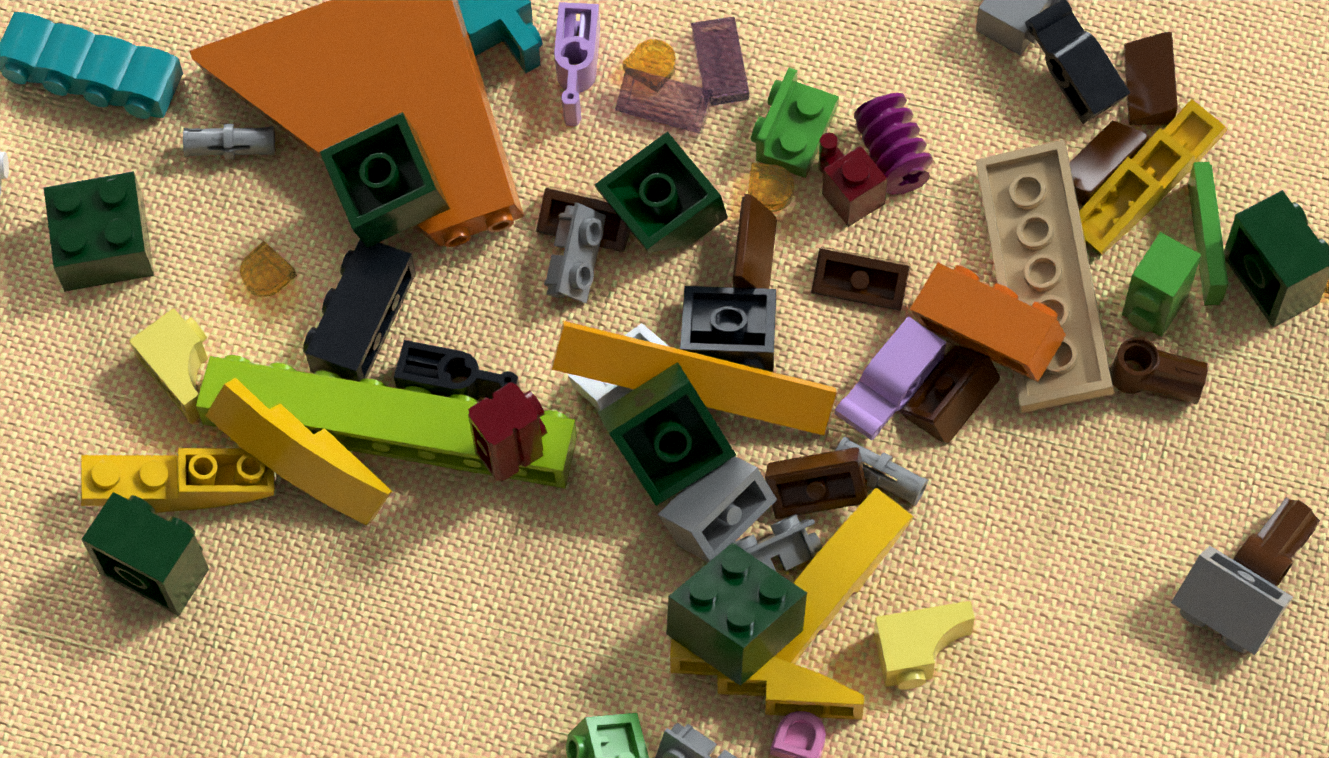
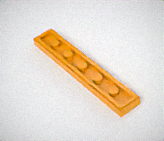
M563 321L551 364L552 370L636 389L678 362L708 408L823 436L825 434L837 394L835 387Z

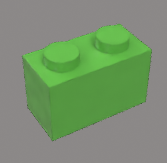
M1160 232L1132 274L1122 315L1127 317L1129 322L1137 329L1144 332L1152 331L1162 337L1190 294L1201 254Z

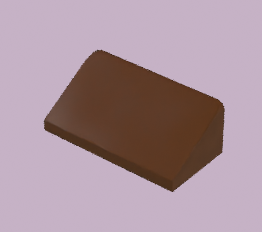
M1172 32L1159 33L1124 44L1126 86L1131 92L1127 95L1129 125H1168L1176 117L1177 92Z
M1112 120L1070 162L1077 201L1084 206L1127 157L1132 159L1149 140V136L1140 130Z
M553 186L545 188L536 232L556 236L560 220L559 214L565 213L566 206H574L575 203H580L606 215L603 237L599 247L619 252L625 251L630 230L604 198Z
M744 194L741 201L733 287L770 289L777 219L752 194Z
M822 246L819 248L811 293L901 311L911 264Z
M954 345L901 410V413L905 418L937 440L948 444L998 383L1000 375L989 356Z
M858 447L780 460L767 465L765 480L777 498L772 504L775 519L790 517L795 514L802 515L860 505L867 498L862 458Z

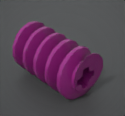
M898 92L875 97L863 103L854 112L855 125L862 134L864 145L869 149L868 155L886 176V193L891 195L908 193L922 187L930 177L929 172L925 170L933 163L931 154L923 152L927 146L925 140L917 137L920 132L917 123L910 122L913 118V113L910 108L904 107L907 99L903 93Z

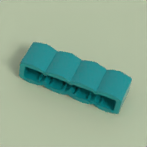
M14 12L0 41V72L9 81L16 84H26V82L42 83L46 90L55 95H83L85 100L98 107L105 108L108 105L123 106L129 114L140 119H148L149 117L164 118L183 75L179 58L168 52L152 47L136 46L113 36L96 35L77 26L54 23L43 17L25 12Z

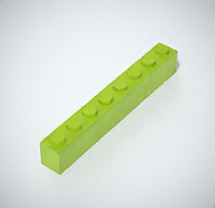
M227 355L225 358L209 357L196 403V408L203 425L217 427L205 415L223 385L236 378L267 408L270 409L281 403L313 434L325 428L349 451L492 476L475 453L468 409L478 402L472 397L462 394H454L450 398L432 395L428 390L415 386L406 387L405 390L387 387L378 380L369 378L361 379L360 382L346 380L329 371L321 370L316 371L314 374L300 372L283 363H271L269 366L254 364L248 359L237 355ZM545 410V415L540 417L547 430V434L542 437L543 456L527 467L520 465L519 472L508 479L566 489L577 441L575 419H570L567 415L558 411Z

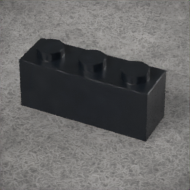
M359 240L355 250H349L346 253L341 265L340 273L342 277L337 288H331L327 292L322 305V314L324 315L318 327H312L309 330L303 345V352L306 355L312 373L321 370L337 374L341 379L358 382L368 377L416 275L412 253L380 242L367 248L361 240Z

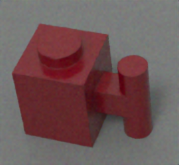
M824 133L820 137L818 164L819 170L823 173L822 195L849 227L885 204L887 178L861 146L844 156L838 148L837 136L833 133Z

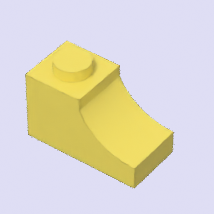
M173 308L130 339L129 342L138 362L192 424L200 418L196 408L199 396L196 391V376L201 364L208 360L202 343L207 340V337L192 317L185 321Z
M971 600L875 617L874 637L885 687L897 685L899 689L903 690L914 689L924 685L926 680L933 679L935 658L940 651L951 642L964 636L972 635L975 617Z

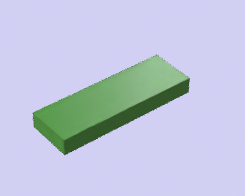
M1194 162L1188 181L1196 249L1201 254L1199 271L1204 306L1220 305L1223 302L1229 283L1213 169L1210 162Z

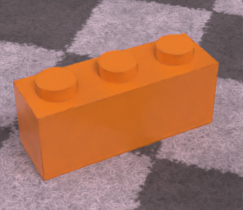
M938 262L910 308L918 322L930 331L972 351L987 355L991 360L1039 382L1066 336L1057 320L1058 314L1042 303L1034 302L1030 306L1018 300V295L1004 285L995 283L993 287L979 282L980 278L963 266L956 265L954 269H951Z

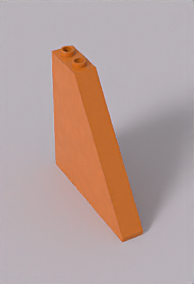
M329 0L190 50L192 60L207 75L321 159L320 151L403 112L419 136L450 207L449 210L413 226L439 247L443 245L455 247L465 244L471 239V235L486 230L489 232L505 230L514 224V220L524 217L458 0Z

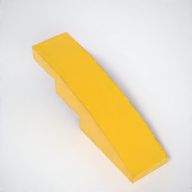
M1191 99L1164 130L1159 128L1132 159L1127 157L1080 209L1079 213L1085 241L1103 255L1192 170L1193 163L1199 162L1227 132L1226 126Z
M236 378L223 385L205 415L241 448L279 476L322 503L364 525H368L373 521L392 492L325 428L313 434L281 403L270 409L267 408Z
M875 488L849 516L794 581L795 585L807 592L804 627L798 636L775 655L776 658L793 664L797 662L818 632L828 627L853 592H859L914 519L911 513L878 488Z
M671 639V673L718 676V694L766 696L765 715L786 716L792 712L806 711L818 718L862 720L864 695L818 672L773 657L740 686L677 641Z

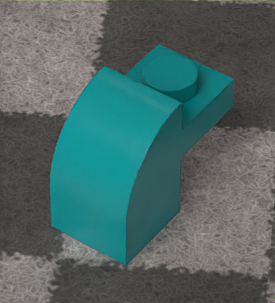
M458 0L475 56L504 42L525 74L541 66L539 47L543 46V42L538 30L533 25L530 0Z

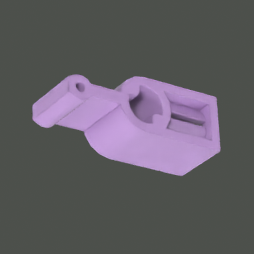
M559 2L554 55L557 81L565 89L561 98L566 126L579 125L581 121L579 92L589 89L596 79L600 38L599 4ZM577 13L580 14V21H576Z
M908 316L867 365L859 382L838 404L835 409V415L870 440H873L896 411H900L910 401L944 359L946 341Z

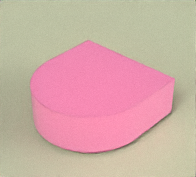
M796 711L786 715L778 725L770 748V754L780 758H820L826 736L823 723L817 716L806 711Z

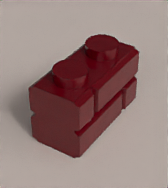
M512 382L492 393L493 399L490 400L486 397L468 409L475 453L494 479L500 482L519 472L520 465L527 467L543 456L542 437L547 434L546 427L540 419L545 413L536 396L530 390L523 393L519 386Z

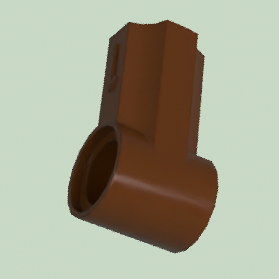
M1133 337L1121 344L1111 365L1110 372L1113 385L1124 393L1135 394L1144 390L1197 405L1206 381L1208 363L1157 350L1151 341ZM1125 361H1135L1143 367V370L1134 371L1126 365Z
M1286 497L1257 535L1253 533L1246 540L1233 560L1273 585L1278 586L1294 562L1292 559L1316 530L1320 520L1314 515L1309 506L1300 500H1291Z

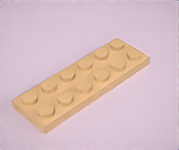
M1065 140L975 159L997 283L1014 291L1019 297L1018 300L1030 306L1034 302H1039L1054 310L1058 314L1057 320L1066 334L1039 382L1013 371L1022 413L1115 394Z

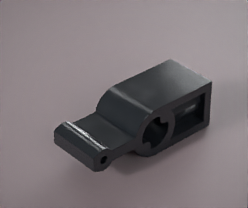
M1066 0L1056 2L1025 22L1028 31L1035 37L1046 55V64L1051 75L1082 124L1119 103L1131 93L1096 38L1091 33L1084 31Z
M407 340L403 342L394 374L395 385L398 389L405 390L409 386L421 387L431 392L432 395L449 398L454 394H462L472 397L476 401L479 397L493 399L492 393L510 382L517 384L520 388L519 378L516 374L510 371L498 374L479 370L477 361L471 354ZM467 377L463 382H452L454 378Z

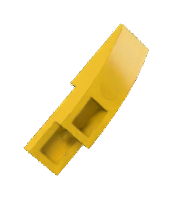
M178 448L177 455H81V506H104L113 492L126 499H129L131 495L143 499L155 509L154 513L234 505L274 496V471L243 448Z

